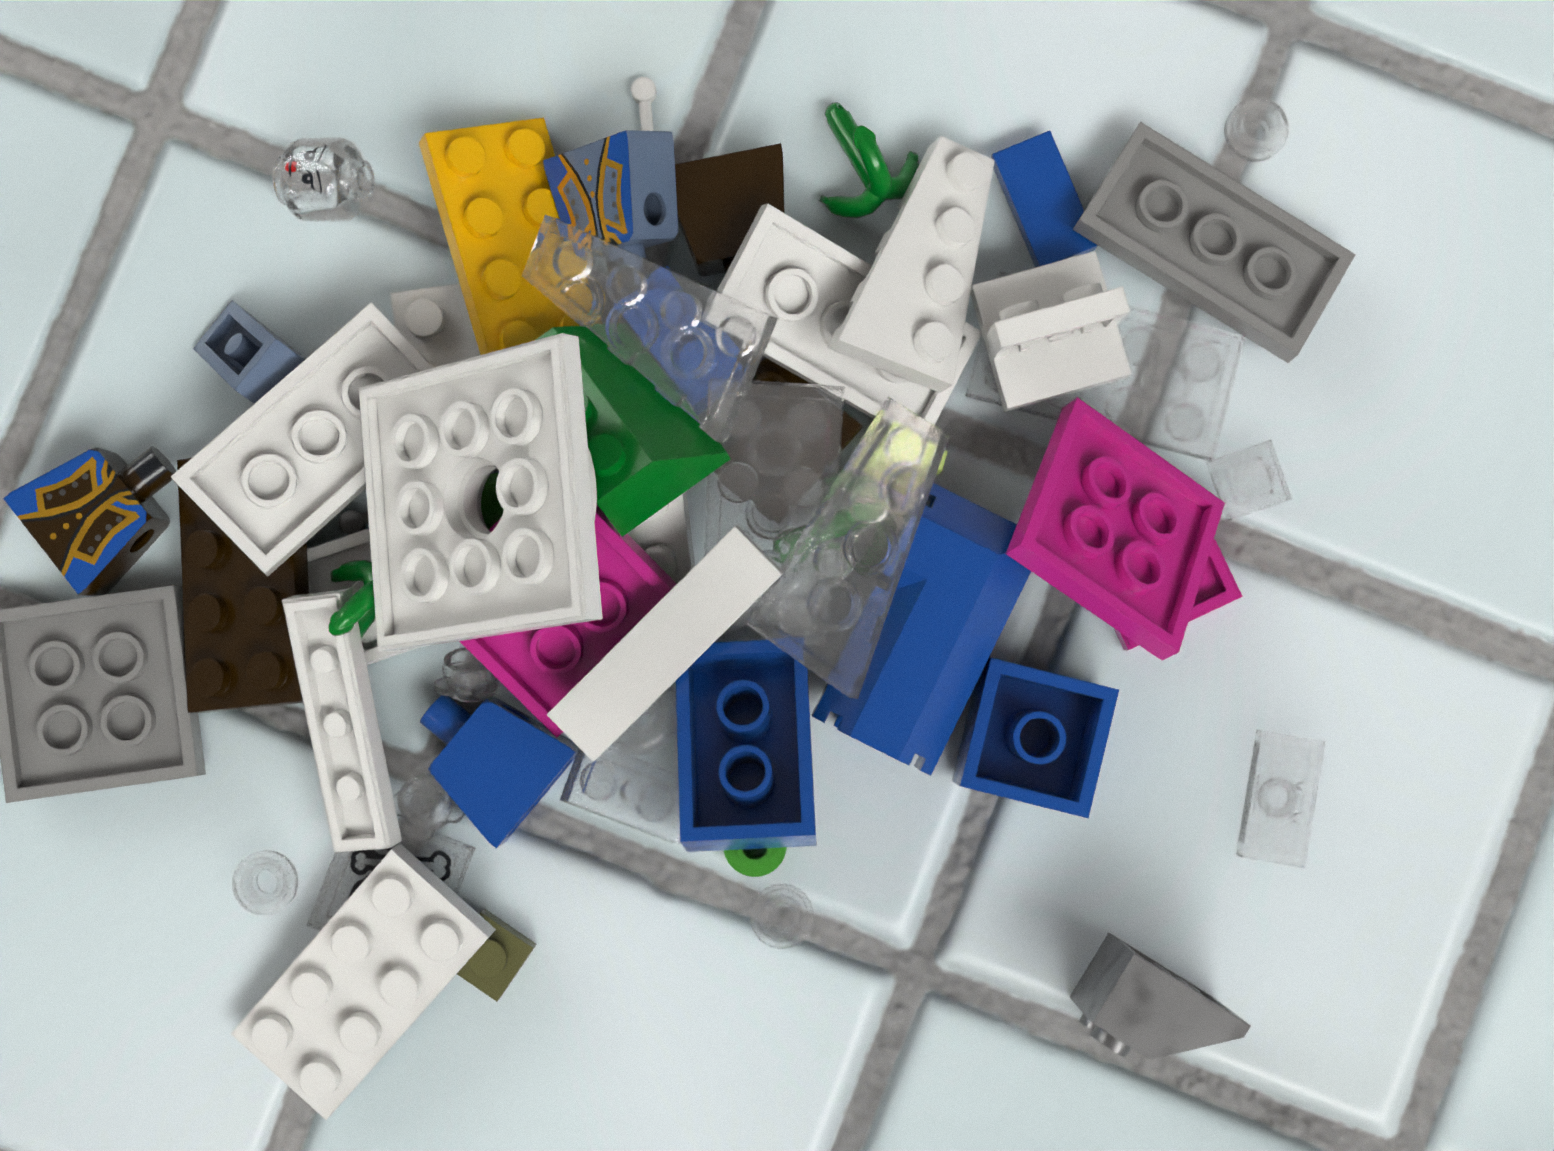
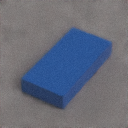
M1050 130L992 154L991 159L995 160L994 172L1035 267L1086 254L1098 247V245L1073 230L1084 209Z

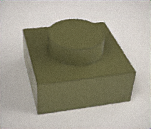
M484 909L479 915L496 930L461 968L457 975L497 1002L537 944Z

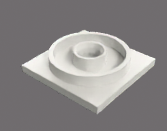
M561 333L359 387L378 651H398L603 619L594 523L597 488L594 465L587 441L578 336ZM495 469H498L496 495L504 511L499 523L490 532L482 516L481 497L488 477Z

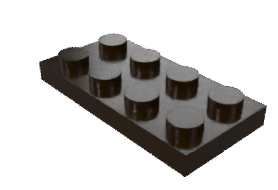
M191 458L177 460V469L179 470ZM178 486L188 713H211L303 703L282 600L294 595L309 594L307 542L267 577Z

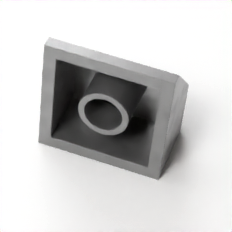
M1109 932L1070 995V999L1083 1012L1079 1022L1092 1031L1090 1035L1122 1057H1126L1132 1048L1152 1060L1244 1038L1251 1025L1220 1001Z

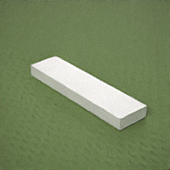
M737 525L734 526L547 716L594 762L784 572Z
M351 588L294 595L282 600L334 852L388 849L402 841L359 624L356 622L349 633L341 636H333L328 628L332 614L339 611L353 596Z

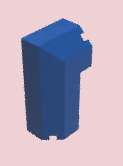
M929 481L918 498L928 503L929 506L920 502L916 511H911L878 579L889 584L887 590L878 586L872 590L862 614L811 715L825 723L830 711L837 714L838 717L833 725L838 728L837 730L907 765H910L915 754L919 755L914 766L931 776L1031 571L1006 555L1017 524Z

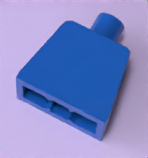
M444 693L429 707L420 720L423 726L446 744L445 748L430 764L428 770L485 839L495 848H498L510 838L582 751L573 741L562 735L556 738L542 723L496 697L486 698L471 715Z

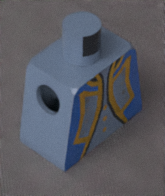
M625 130L543 160L545 173L570 253L576 258L607 257L613 290L638 288L649 280L650 275L645 248L674 240L679 232L672 132Z

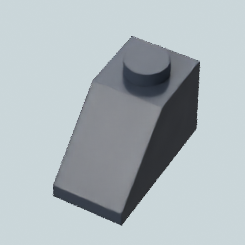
M233 300L193 348L235 391L254 404L306 359Z

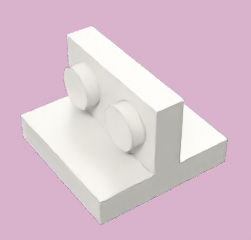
M1096 251L972 285L970 295L1004 412L1121 380L1132 374L1117 325L1130 313L1123 286L1107 291Z

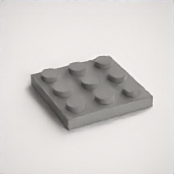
M170 585L0 609V759L6 803L206 774L198 713H188L182 586Z

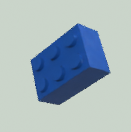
M806 638L714 642L676 680L681 844L687 852L817 846Z

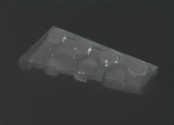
M545 214L522 277L576 323L592 331L608 345L607 349L624 364L633 366L656 386L655 390L672 405L681 407L700 424L699 428L716 442H727L778 318L561 219Z

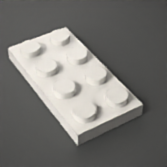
M762 205L701 321L888 427L895 421L928 439L982 335L981 331L965 322L954 385L941 393L828 349L827 346L836 329L842 326L851 308L849 303L859 283L867 277L872 265L772 205Z
M371 302L176 471L171 478L268 577L366 489L359 387L434 367Z
M399 843L388 852L231 1035L327 1120L496 929Z

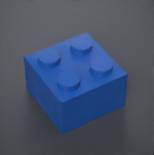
M989 658L974 688L952 781L961 787L1089 819L1119 689Z

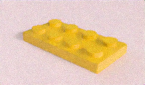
M544 117L424 133L419 141V147L480 355L534 341L553 327L605 325L586 258H576L569 251L545 173L543 160L554 157L555 153Z

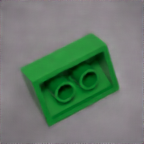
M628 323L553 327L536 340L561 333L579 337L587 441L595 470L597 505L622 537L731 459L727 451Z

